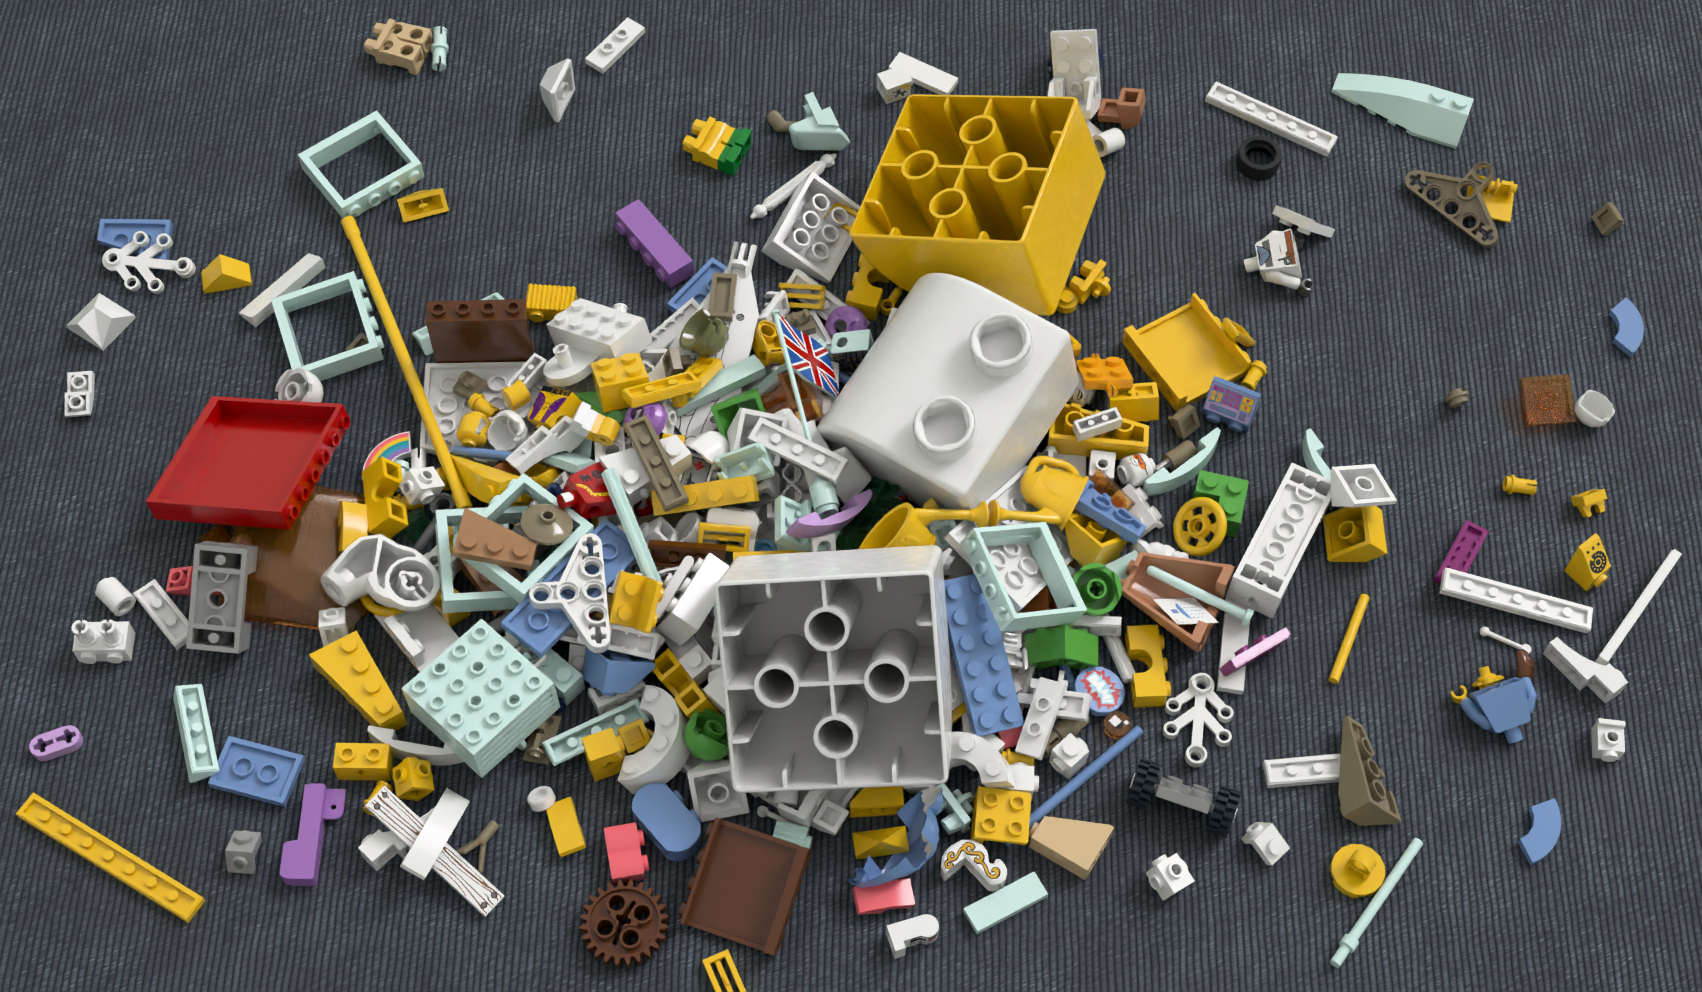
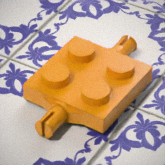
M1093 353L1090 357L1083 360H1076V369L1080 374L1084 390H1105L1110 398L1112 396L1114 398L1118 394L1117 389L1133 388V377L1123 359L1118 357L1101 359L1099 354L1096 353L1095 356V353Z

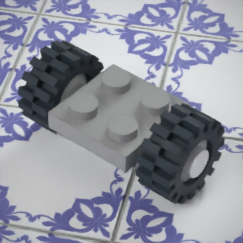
M1143 758L1140 759L1137 771L1134 773L1130 785L1131 789L1126 804L1147 810L1154 790L1156 796L1206 814L1211 812L1206 831L1227 838L1236 816L1241 791L1220 785L1213 805L1211 802L1213 794L1208 793L1209 789L1197 784H1193V787L1182 784L1183 780L1174 776H1168L1167 779L1162 777L1160 784L1155 785L1161 764Z

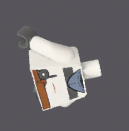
M1291 229L1271 231L1255 244L1257 256L1244 259L1247 273L1260 270L1265 282L1283 285L1292 289L1298 288V293L1303 297H1308L1313 291L1310 288L1313 284L1311 279L1306 278L1300 281L1302 273L1297 249L1302 248L1305 240L1301 239L1302 233L1299 231H1294L1293 233Z

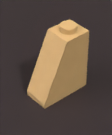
M1044 816L1040 824L1035 822L1029 832V837H1031L1029 848L1085 880L1111 839L1114 827L1108 824Z

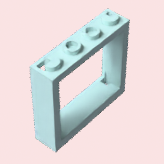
M378 111L369 114L298 154L304 172L342 218L346 216L358 217L366 210L379 205L382 201L398 194L401 190L424 178L421 162ZM382 133L407 162V165L343 200L318 168Z
M354 271L271 299L292 370L296 368L308 370L322 381L384 359L381 348H384L383 340L380 335L376 336L375 333L376 330H379L375 317H370L369 312L373 311L368 297L364 298L363 295L367 290L363 280H358ZM353 291L369 343L304 366L288 313Z
M523 473L518 479L510 481L506 490L500 496L496 495L490 501L489 506L483 512H478L477 514L494 522L523 493H526L539 504L558 506L554 495ZM570 507L565 508L564 510L572 518L575 531L522 583L496 564L468 559L463 560L518 603H521L529 595L531 587L536 583H541L575 549L581 536L594 530V525ZM458 532L455 534L453 538V547L455 546Z
M529 505L509 506L494 522L497 524L520 523L521 517L529 508ZM467 508V509H469V510H471V511H473V512H475V513H478V512H483L486 508ZM464 509L436 510L435 531L443 613L515 609L520 603L504 591L454 593L448 526H460ZM534 558L532 570H526L527 577L540 565L539 560Z
M1046 522L973 528L961 541L964 552L1001 632L1073 624L1087 611ZM1028 543L1058 609L1016 613L987 547Z

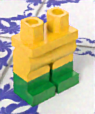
M709 117L707 122L698 119L694 121L692 134L698 135L697 138L686 135L683 140V150L692 154L693 161L698 163L700 161L709 167L734 176L742 159H744L752 145V130L743 127L741 131Z

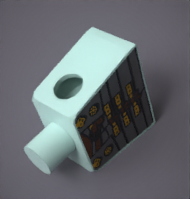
M866 329L840 332L833 335L832 345L826 346V350L829 353L830 360L839 363V370L841 372L852 374L855 372L874 344L871 331Z

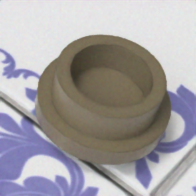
M1458 388L1448 392V397L1444 399L1450 408H1456L1469 402L1467 397L1469 393Z

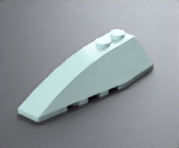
M1338 73L1331 91L1356 106L1360 104L1368 109L1367 112L1373 115L1379 114L1387 118V122L1393 126L1396 124L1407 129L1406 133L1454 149L1457 148L1474 100L1470 97L1414 81L1366 74Z

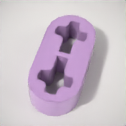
M63 726L34 737L30 742L29 749L38 761H48L78 750L82 746L83 736L75 726ZM72 734V742L67 743V736ZM45 743L47 745L45 747L46 751L40 752L41 745Z

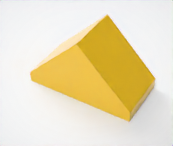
M221 254L201 272L204 294L252 285L249 264Z

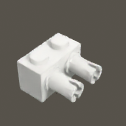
M77 620L72 624V631L75 634L72 651L79 662L94 664L96 661H108L110 663L132 661L135 631L129 621L114 622L109 620L107 622V620H103L101 622H87L82 620L81 622Z

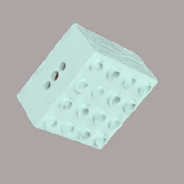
M483 619L479 620L401 688L411 713L481 778L560 708L554 683L538 670L547 661V657L545 655L542 658L538 656L532 662H529L532 658L530 654L526 651L523 654L520 653L526 648L525 645L521 642H517L514 646L510 645Z

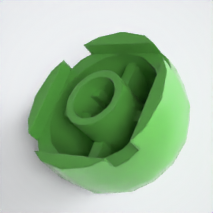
M704 709L703 713H698V710H695L684 729V740L694 757L705 761H717L729 754L726 717L719 712Z

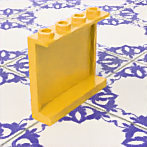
M1196 293L1192 294L1190 303L1136 330L1131 325L1124 329L1123 345L1152 382H1156L1157 388L1176 412L1178 409H1183L1186 405H1191L1206 397L1214 376L1234 382L1246 376L1251 364L1249 355L1240 349L1236 341L1222 327L1220 319L1210 312L1206 302L1200 299Z

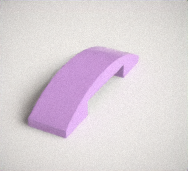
M869 489L852 496L841 508L842 512L822 520L817 512L797 519L788 528L786 533L788 536L796 538H811L835 533L849 524L862 511L873 493Z

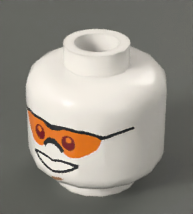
M1142 452L1122 458L1117 467V475L1120 482L1126 485L1131 484L1133 487L1143 485L1145 480L1156 471L1153 459L1148 458Z

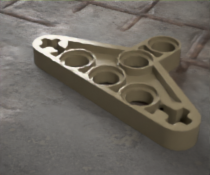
M1477 163L1464 178L1420 170L1410 171L1406 175V187L1411 193L1484 248H1491L1497 244L1499 235L1481 196L1482 191L1494 178L1493 168L1489 163ZM1481 168H1486L1490 171L1489 176L1485 179H1479L1476 176L1477 171ZM1420 177L1421 184L1425 186L1422 194L1420 193L1422 188L1418 184L1412 186V178L1418 179ZM1464 186H1471L1474 188V192L1471 196L1464 197L1460 193L1461 189ZM1431 190H1438L1440 192V197L1435 201L1427 198V194ZM1450 203L1458 206V211L1452 215L1445 212V207ZM1473 217L1476 219V225L1473 228H1466L1463 226L1464 219ZM1481 223L1485 225L1481 227L1483 232L1486 234L1492 232V240L1487 239L1483 241L1484 237L1478 231Z

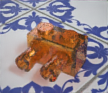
M788 369L776 374L781 383L779 387L761 395V399L766 410L786 401L787 405L769 413L774 414L779 410L788 408L801 421ZM794 372L806 421L809 422L823 416L808 383Z

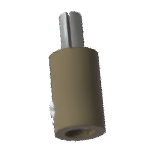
M1186 440L1164 454V461L1156 465L1155 473L1163 467L1174 470L1197 454L1195 445L1190 440Z

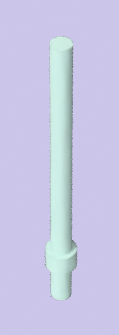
M1414 838L1349 934L1346 933L1339 942V949L1330 960L1334 967L1339 968L1348 954L1353 953L1359 945L1358 939L1422 847L1423 842L1420 839Z

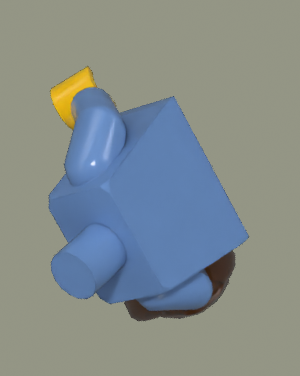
M1525 649L1517 651L1518 667L1516 677L1469 694L1470 698H1467L1466 687L1462 685L1459 686L1463 693L1462 696H1456L1451 690L1452 700L1460 704L1461 708L1473 722L1482 729L1490 730L1494 733L1504 731L1509 744L1523 739L1519 725L1531 721L1530 714L1534 711L1537 698L1536 691L1531 682L1535 667L1531 656Z

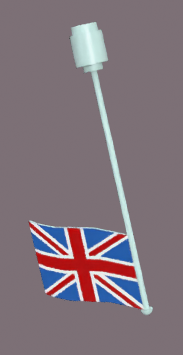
M774 309L770 315L775 320L805 437L812 442L794 372L835 400L840 393L828 351L820 343L796 329L779 315V310ZM816 474L817 480L813 481V485L809 487L814 511L818 513L820 518H827L839 512V501L834 483Z

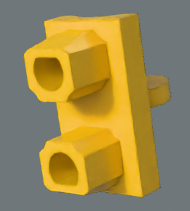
M1100 259L1095 264L1086 260L1079 273L1087 277L1086 280L1077 276L1071 279L1069 289L1078 295V303L1083 305L1091 293L1095 298H1098L1099 295L1107 296L1110 293L1111 287L1108 284L1110 279L1106 276L1104 277L1105 273L1103 272L1107 262Z

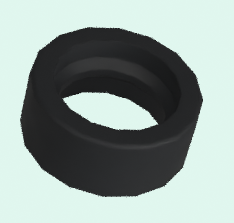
M1265 136L1249 137L1241 143L1238 149L1236 165L1245 177L1252 180H1266L1274 176L1279 169L1282 151L1279 145ZM1252 151H1260L1267 154L1272 159V162L1266 165H1257L1250 162L1246 158V154Z

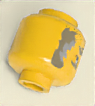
M472 411L462 416L456 432V437L462 443V446L481 448L487 444V432L491 424L488 416L478 411Z

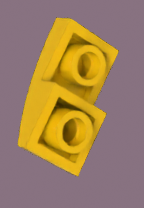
M340 501L338 527H341L338 551L343 552L358 538L368 536L366 504Z
M571 796L554 802L546 811L560 857L585 849L586 844L583 831L578 822L575 805Z

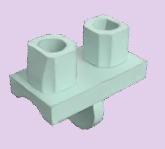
M945 783L939 784L937 787L942 786L943 788L941 793L943 799L941 804L942 810L945 809L949 816L941 820V825L948 835L959 830L964 834L970 830L968 824L971 822V819L967 814H971L974 811L970 805L974 796L971 792L962 794L959 789L951 793Z

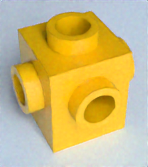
M407 757L392 769L397 798L420 801L434 791L430 761L420 760L417 757Z

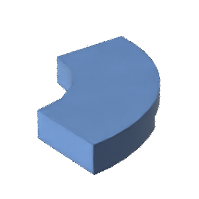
M1626 297L1610 311L1609 316L1615 321L1617 327V335L1612 343L1631 358L1642 342L1644 325L1639 311Z
M1555 798L1531 806L1529 809L1532 819L1531 830L1518 841V844L1530 866L1544 859L1553 849L1559 838L1561 815Z

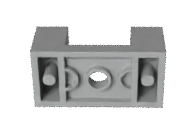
M204 541L195 544L187 649L237 654L249 649L251 623L244 622L248 574L256 572L258 546ZM215 591H219L224 595L225 600L221 606L215 605L212 601V594Z

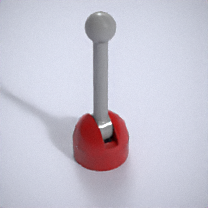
M643 488L639 493L642 500L634 505V513L637 517L654 513L652 501L648 499L650 492L648 489Z

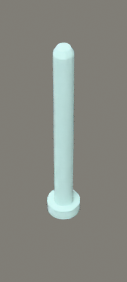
M1149 566L1146 571L1149 576L1241 619V624L1246 627L1254 613V610L1248 608L1246 611L1157 567Z

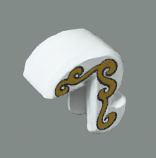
M960 840L951 845L943 854L940 870L943 881L949 879L964 865L988 891L995 892L1004 887L1007 877L1005 864L1000 859H996L991 864L987 850L981 843L975 840Z

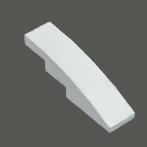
M609 623L611 637L610 646L607 651L654 660L660 634L653 632L646 634L631 627ZM573 626L560 639L586 646ZM595 629L596 644L602 643L600 629Z

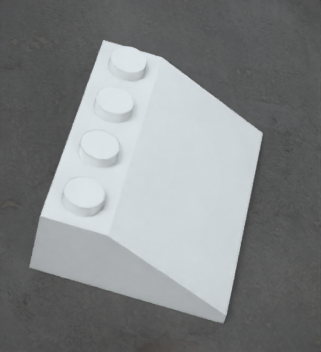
M811 172L800 181L765 243L762 252L780 265L793 270L800 269L808 276L829 283L852 242L850 234L840 226L844 224L851 226L855 217L848 214L841 207H835L828 214L827 212L836 202L857 212L860 206L818 175Z

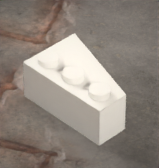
M677 435L660 439L677 476L692 467V454ZM633 447L599 457V462L605 470L609 468L616 469L631 507L642 500L639 494L641 489H648L650 494V490H654Z
M711 553L704 559L699 557L691 568V571L694 573L690 579L686 577L678 589L680 591L677 598L674 597L665 610L667 612L656 627V630L679 646L688 641L699 630L714 606L715 585L729 566Z

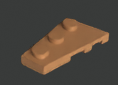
M464 508L453 550V557L531 571L537 543Z

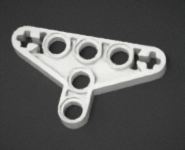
M588 533L579 539L560 581L536 583L529 591V601L534 608L540 610L561 608L585 645L594 653H603L609 648L611 635L602 542L597 535ZM587 543H592L593 556L588 557ZM596 565L599 568V572L593 575L588 574L585 571V567ZM590 588H598L601 591V595L592 598L588 596L587 591ZM569 589L575 593V596L568 600L562 598L560 593L563 590ZM538 591H544L549 597L545 601H538L534 598V594ZM593 611H599L604 617L600 621H593L589 618V614ZM595 629H600L601 644H596Z

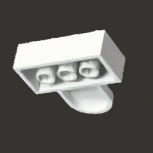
M585 299L575 300L571 306L558 313L554 319L546 324L555 345L553 348L555 356L545 364L543 372L550 385L564 387L578 383L592 373L590 363L597 362L603 358L620 357L626 353H640L653 342L645 319Z

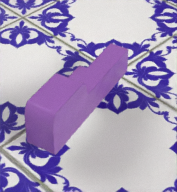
M321 783L305 784L298 840L287 841L283 844L280 876L285 884L291 886H317L325 827L324 820H339L343 816L346 789H327L325 784Z

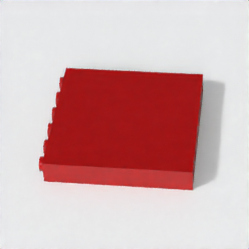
M212 396L147 498L146 503L154 518L159 520L290 530L315 484L319 481L323 470L329 463L336 447L339 446L344 433L349 428L351 423L350 417L343 404Z

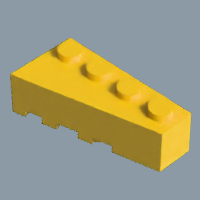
M1065 404L1048 430L1047 446H1054L1058 454L1090 457L1091 450L1115 452V460H1121L1124 457L1139 452L1147 455L1149 426L1122 418L1121 428L1078 442L1072 430L1073 422L1102 412L1099 410L1092 412L1083 409L1079 404Z
M357 631L309 654L314 668L372 726L397 731L407 725L403 711Z

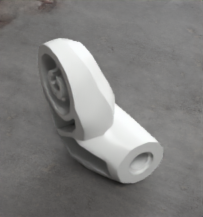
M382 534L358 538L341 553L320 578L326 593L340 606H347L369 594L377 603L386 607H394L403 611H418L433 603L440 591L438 572L425 556L413 548L397 544Z

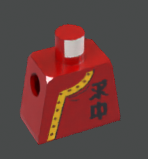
M600 462L568 477L562 490L563 493L557 495V503L561 509L572 507L584 519L617 514L602 478V472L605 469Z

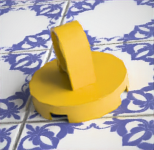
M1350 844L1342 847L1332 859L1330 864L1332 882L1342 894L1349 897L1358 898L1359 896L1365 897L1367 895L1369 897L1381 887L1385 878V865L1381 857L1372 848L1362 844Z

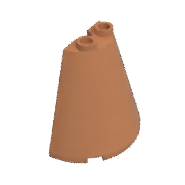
M1139 552L1136 560H1130L1126 574L1129 576H1127L1126 580L1123 578L1120 580L1122 596L1190 649L1199 653L1206 643L1214 623H1205L1198 620L1197 624L1177 625L1153 599L1195 597L1149 576L1146 571L1149 566L1157 567L1224 599L1235 566ZM1195 598L1215 619L1217 618L1220 609Z

